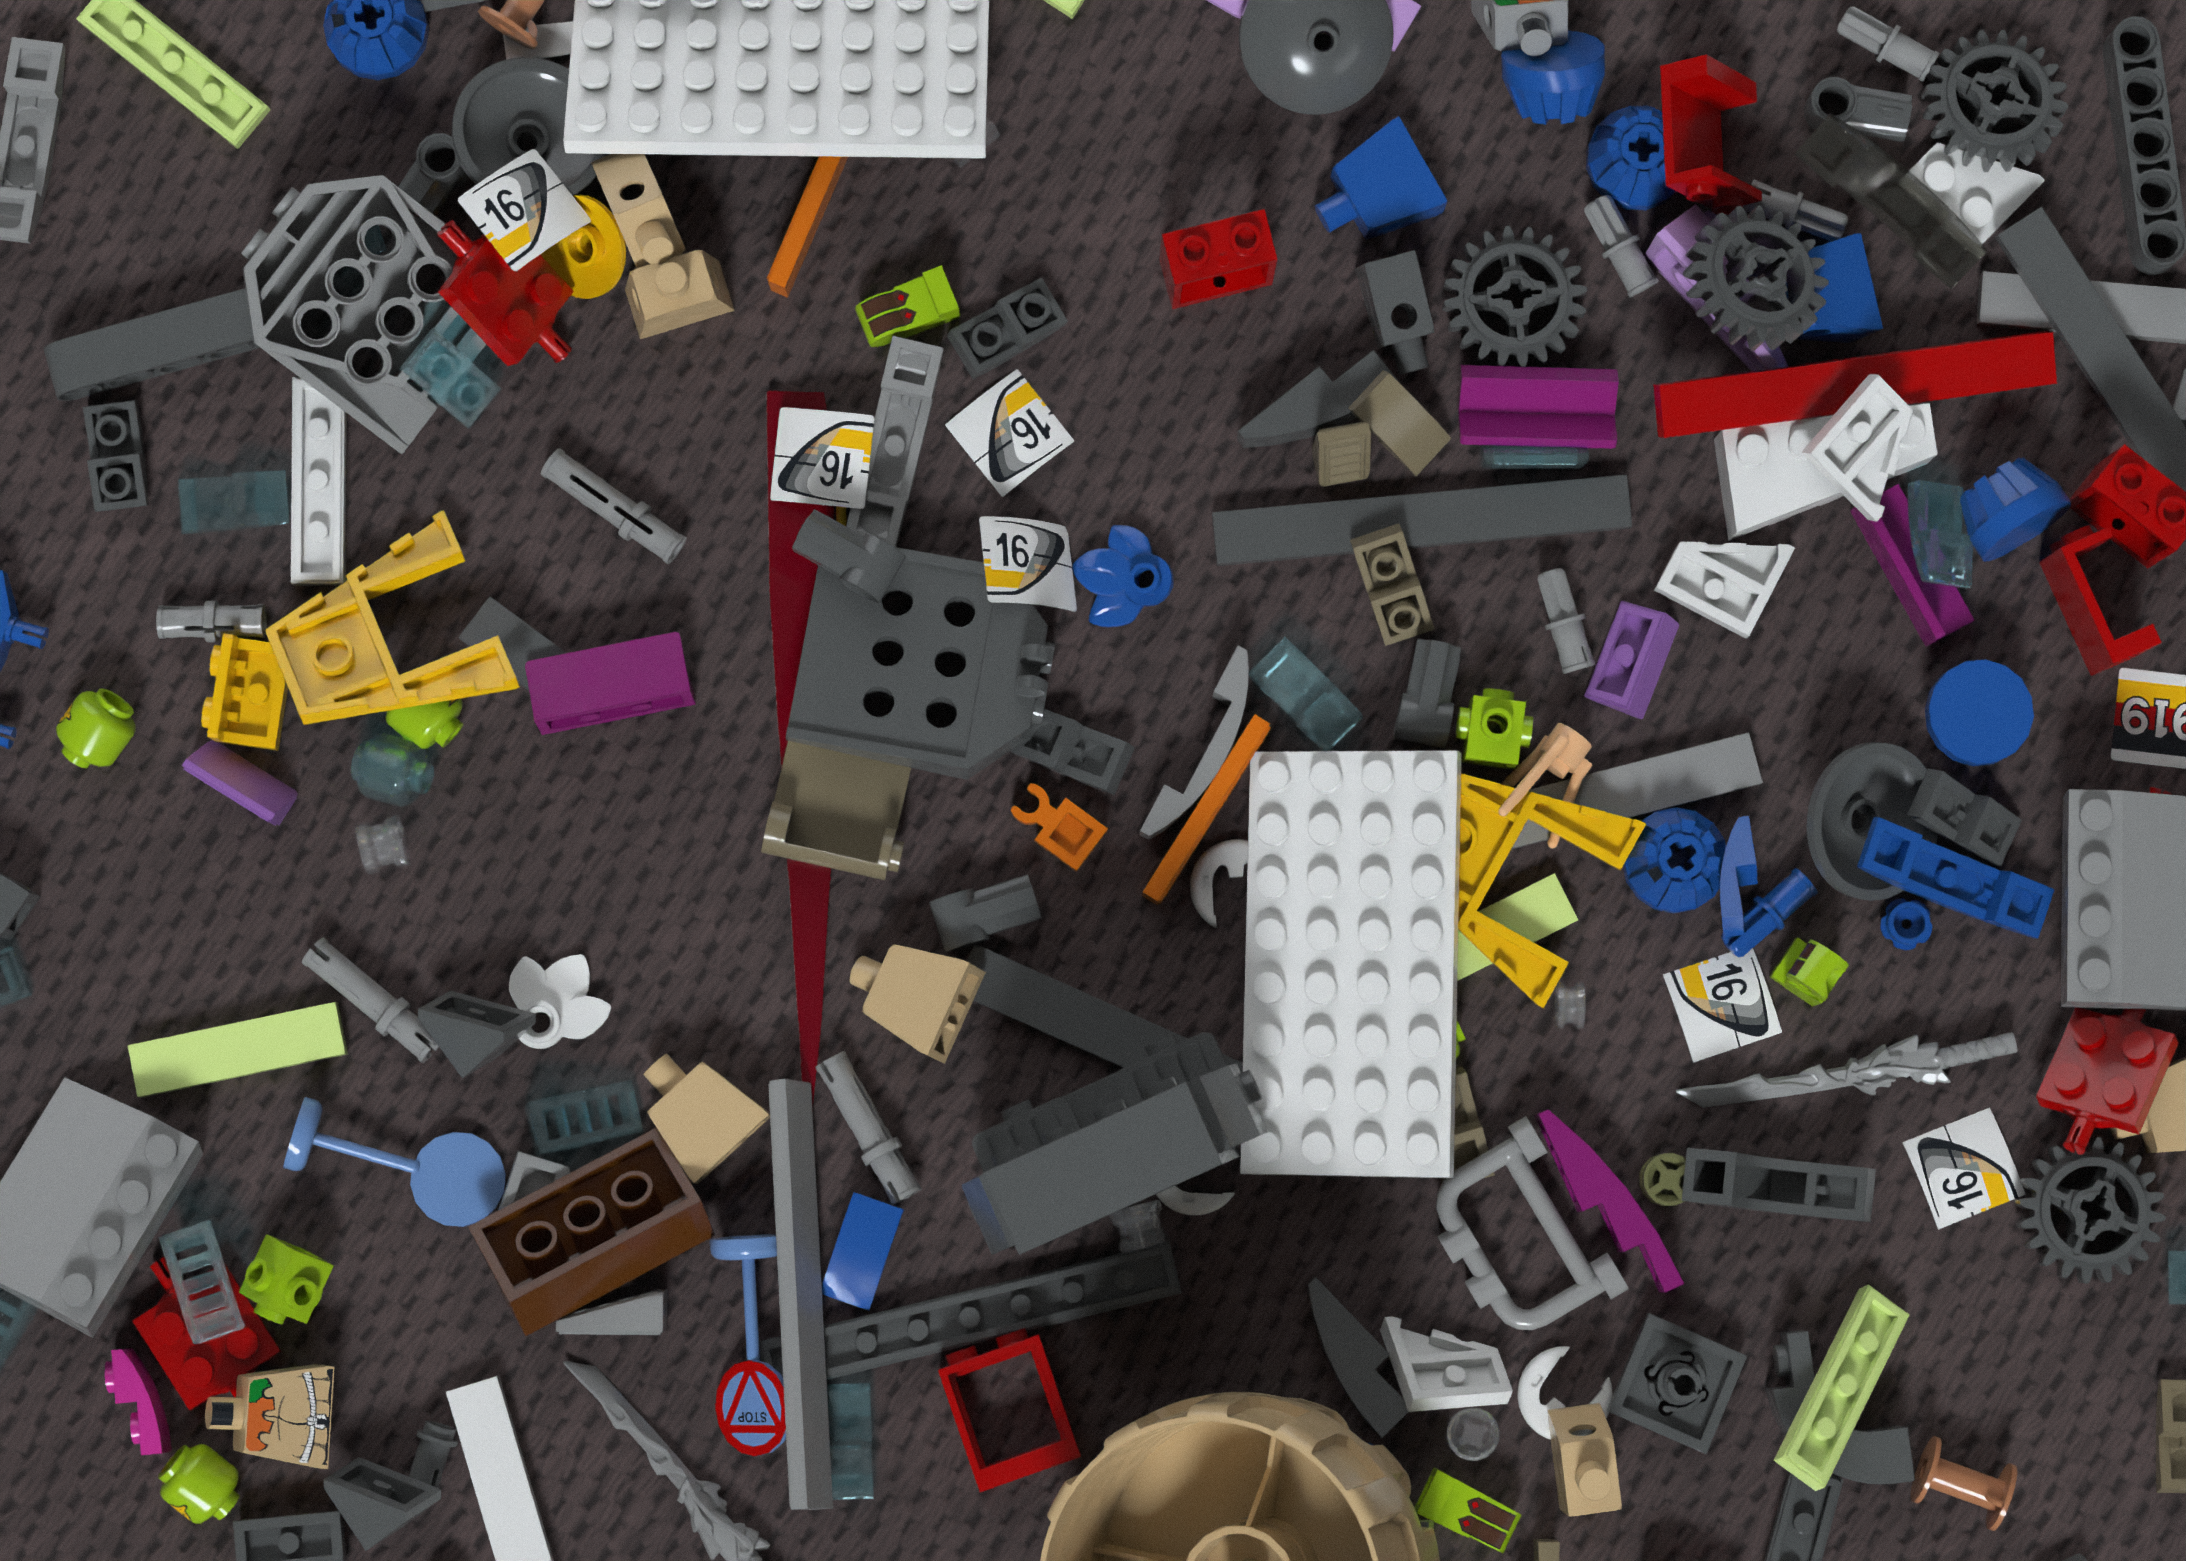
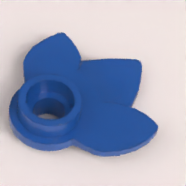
M1113 525L1111 527L1108 539L1109 548H1098L1088 551L1080 556L1072 565V571L1079 583L1090 592L1097 594L1090 611L1089 622L1099 627H1121L1132 623L1144 606L1160 604L1169 596L1173 588L1174 575L1170 565L1161 557L1153 554L1149 539L1144 533L1134 527L1125 525ZM1151 570L1154 574L1153 583L1147 588H1141L1139 585L1140 575L1145 571Z

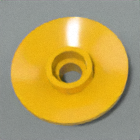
M573 195L590 217L591 222L568 235L540 255L573 289L574 292L571 296L591 299L608 293L620 280L626 261L625 240L614 215L604 204L586 195Z

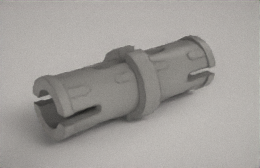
M205 601L204 606L159 605L156 615L157 634L159 639L204 637L206 642H218L224 633L233 634L237 637L265 638V630L267 629L266 607L264 604L219 606L218 601Z

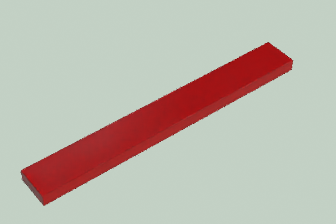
M2042 331L1653 384L1658 437L1668 438L1834 415L1869 374L1879 375L1907 404L2057 384L2053 332Z

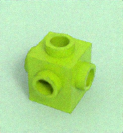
M1485 688L1483 689L1482 696L1473 695L1469 701L1468 708L1459 707L1455 738L1464 739L1461 763L1514 770L1519 762L1520 747L1529 748L1531 742L1533 717L1524 716L1526 702L1515 701L1514 692ZM1487 721L1497 722L1501 727L1502 733H1492L1488 729Z
M266 1234L255 1259L247 1268L245 1280L239 1293L257 1303L253 1311L254 1313L270 1321L283 1325L286 1317L307 1324L314 1307L321 1300L323 1288L334 1265L306 1249Z

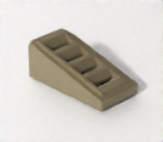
M1366 421L1321 429L1317 432L1312 447V455L1320 486L1325 487L1367 479L1370 473L1371 453L1369 423H1366Z

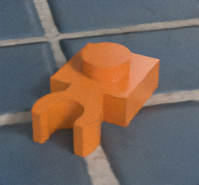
M1030 783L1027 791L1037 797L1039 807L1033 813H1025L1014 805L1011 808L1013 817L1022 824H1037L1043 828L1034 841L1077 872L1108 831V828L1067 798L1063 800L1056 810L1049 804V797L1042 787Z

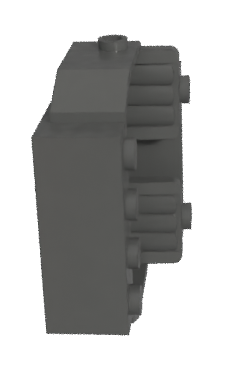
M1200 1033L1180 1043H1177L1173 1034L1146 1046L1145 1049L1149 1057L1124 1067L1103 1079L1033 1108L1030 1100H1026L1000 1112L1004 1122L976 1134L972 1139V1147L984 1173L961 1185L972 1215L981 1229L991 1254L994 1255L1015 1246L1020 1255L1240 1157L1241 1153L1237 1147L1238 1145L1267 1133V1129L1255 1105V1102L1263 1098L1251 1071L1247 1070L1241 1073L1238 1064L1227 1065L1217 1040L1211 1033Z

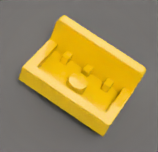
M224 633L221 645H214L211 653L210 675L215 676L216 681L213 697L207 696L203 704L202 727L208 728L207 737L215 742L279 751L288 686L270 642L242 639L236 635Z

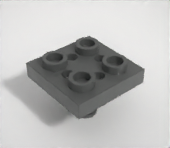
M1647 1313L1613 1392L1607 1412L1707 1454L1747 1355ZM1689 1351L1693 1355V1362L1691 1365L1679 1362V1360L1686 1362H1690L1692 1360V1357L1690 1355H1680L1682 1352ZM1649 1365H1654L1648 1371L1649 1376H1655L1657 1371L1659 1372L1654 1380H1648L1644 1375V1370ZM1702 1386L1707 1390V1397L1705 1391L1698 1393L1699 1389L1702 1390ZM1663 1400L1672 1404V1406L1664 1405L1662 1407L1664 1412L1672 1411L1666 1416L1660 1414L1658 1409L1660 1402Z

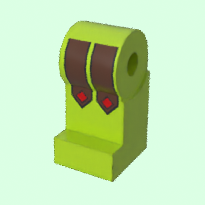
M942 265L923 272L921 277L898 285L891 291L874 295L855 306V311L870 347L887 345L891 343L893 336L906 338L960 318L958 304Z
M1797 937L1793 940L1769 977L1813 1007L1826 1001L1832 988L1847 970L1849 964L1822 944L1812 939L1807 944Z
M1435 1467L1414 1507L1417 1514L1429 1520H1434V1522L1462 1536L1471 1537L1501 1553H1504L1522 1514Z

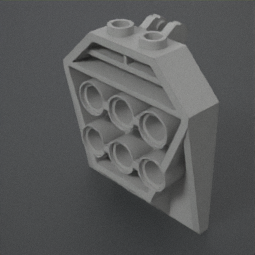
M384 175L307 184L301 193L291 187L272 212L276 216L278 223L270 234L259 229L241 253L249 259L243 268L253 343L400 454H403L486 345L438 292L426 294L417 286L416 274L425 264L438 266L443 271L444 283L452 274L457 255L437 236L438 231L441 230L445 223ZM374 225H383L393 234L394 245L386 255H375L366 247L365 235L368 229ZM342 267H352L362 277L361 290L353 297H343L334 289L333 277L335 272ZM396 305L407 308L413 317V325L410 331L402 336H395L389 333L384 325V316L387 310ZM313 308L325 311L331 321L329 332L320 339L307 337L301 328L303 314ZM363 347L375 349L381 357L379 372L368 378L359 376L352 366V358L355 352Z

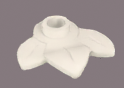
M579 954L562 958L545 971L537 962L527 956H524L515 966L510 975L509 992L518 1007L517 1009L535 1014L546 1013L550 1018V1026L545 1032L537 1033L531 1027L519 1038L522 1043L531 1048L545 1049L558 1043L562 1037L584 1039L595 1033L605 1023L612 1007L609 1003L599 998L587 996L590 987V971L585 956Z

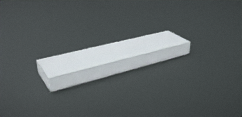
M292 377L291 584L293 586L341 585L346 582L347 413L300 377Z
M495 1376L447 1391V1398L495 1560L554 1561L500 1377Z

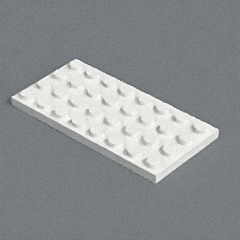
M575 0L563 139L565 153L986 158L989 0Z
M1459 751L1255 752L1250 760L1243 1072L1251 1071L1263 1099L1255 1102V1105L1267 1129V1133L1241 1144L1240 1174L1454 1178L1461 753Z

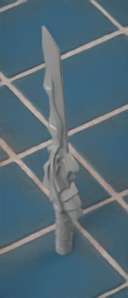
M2013 1032L1946 1048H1939L1937 1042L1918 1044V1036L1913 1035L1889 1047L1883 1044L1870 1055L1859 1060L1857 1058H1850L1844 1067L1825 1070L1819 1064L1795 1075L1767 1079L1759 1073L1732 1083L1677 1089L1676 1092L1703 1108L1792 1096L1853 1085L1860 1091L1872 1096L1876 1095L1878 1087H1890L1892 1085L1891 1082L1896 1081L1898 1077L1907 1078L1910 1076L1916 1082L1922 1081L1932 1085L1936 1082L1950 1083L1951 1080L1943 1069L1964 1065L1965 1063L1978 1062L1981 1059L1985 1060L1995 1058L1996 1056L2013 1054L2018 1051Z
M564 1361L563 1364L600 1402L612 1425L616 1429L627 1430L644 1449L656 1475H666L679 1490L677 1501L685 1504L690 1514L693 1532L698 1531L709 1558L714 1560L720 1553L726 1561H763L757 1552L767 1550L770 1544L759 1537L758 1531L745 1527V1523H733L725 1514L727 1502L718 1495L721 1486L710 1481L697 1480L655 1430L596 1366Z

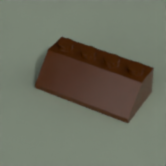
M657 1127L468 1226L525 1337L715 1236L701 1199Z

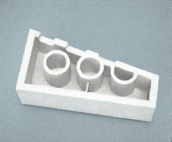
M1930 403L1910 406L1913 413L1907 434L1899 444L1900 457L1894 475L1888 474L1887 480L1924 466L1937 455ZM1833 415L1720 431L1714 439L1728 541L1844 496L1802 453L1804 448Z

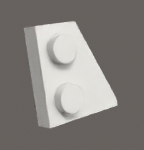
M1937 142L1898 183L1965 247L1974 253L2045 180L2039 174L2013 167L2010 172H2006L1998 161L1993 163L1989 172H1984L1981 164L1982 159L1978 156H1975L1973 161L1965 167L1962 165L1963 150L1957 149L1955 152L1946 155L1944 151L1947 145Z
M1393 1316L1384 1318L1380 1332L1387 1352L1390 1354L1389 1358L1408 1412L1508 1404L1513 1390L1497 1348L1475 1341H1461L1452 1334L1435 1329L1432 1330L1430 1337L1400 1328L1402 1319Z

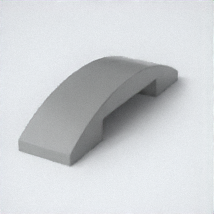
M12 37L3 83V87L7 91V98L0 131V240L30 244L40 218L51 174L62 102L65 66V46L63 43Z
M896 336L892 337L874 418L865 507L863 509L851 508L846 527L862 536L866 533L871 534L896 547L912 491L944 352L943 347Z
M1237 646L1213 692L1212 698L1228 705L1229 708L1184 794L1164 784L1140 830V836L1150 840L1164 832L1190 811L1204 795L1228 757L1237 736L1246 704L1249 673L1246 649Z

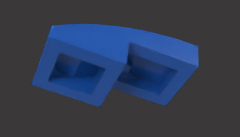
M1749 816L1738 817L1729 836L1723 857L1720 878L1723 938L1744 935L1739 887L1758 884L1757 863Z
M853 1192L822 1283V1295L870 1311L904 1209Z

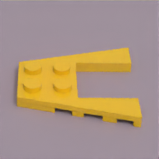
M444 510L432 516L434 522L414 536L407 533L389 545L391 551L365 568L361 564L346 575L347 581L324 597L320 592L265 630L304 725L520 688L498 635L401 675L398 674L368 600L465 562Z
M1461 773L1458 930L1536 1005L1544 1008L1569 962L1478 912L1477 909L1528 819L1618 870H1621L1646 823L1529 791L1507 816H1500L1498 813L1499 808L1515 788Z

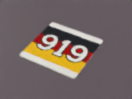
M2121 668L2119 670L2111 749L2112 760L2186 769V675Z

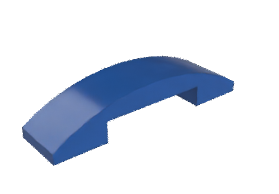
M1873 817L1857 864L1858 868L1895 887L1953 911L2018 934L2039 938L2055 889L2011 871H2000L1922 839L1923 835L1880 817Z

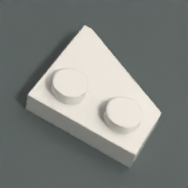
M1869 374L1804 448L1802 453L1868 520L1877 522L1885 506L1879 504L1888 474H1895L1900 457L1899 444L1907 434L1913 410L1879 375Z
M1679 542L1654 591L1747 639L1795 548L1789 544L1758 546L1746 545V543L1717 545L1707 544L1706 542Z

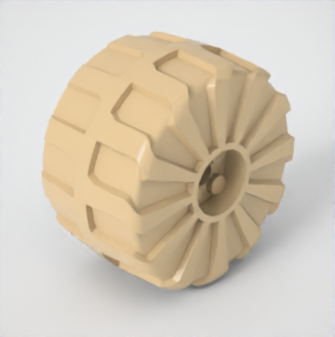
M1222 1392L1172 1403L1137 1419L1107 1437L1104 1441V1449L1079 1475L1066 1480L1057 1493L1047 1514L1051 1523L1044 1541L1040 1561H1440L1434 1529L1432 1527H1421L1415 1508L1409 1498L1411 1493L1410 1478L1402 1465L1384 1445H1370L1349 1430L1346 1421L1338 1412L1305 1399L1254 1392Z

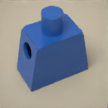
M1398 116L1332 168L1330 178L1338 193L1316 204L1314 207L1321 223L1329 233L1354 220L1363 237L1368 240L1435 217L1444 212L1448 201Z
M1861 233L1812 248L1808 252L1809 257L1822 258L1826 262L1814 273L1816 276L1829 280V285L1818 293L1826 300V304L1815 313L1818 320L1806 331L1803 330L1804 333L1797 339L1851 343L1883 329ZM1787 290V291L1785 292V294H1786V297H1787V299H1788V290Z

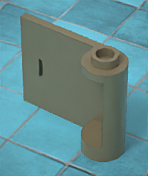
M788 741L775 800L772 802L766 824L761 853L885 881L888 871L898 873L905 842L895 840L911 768Z

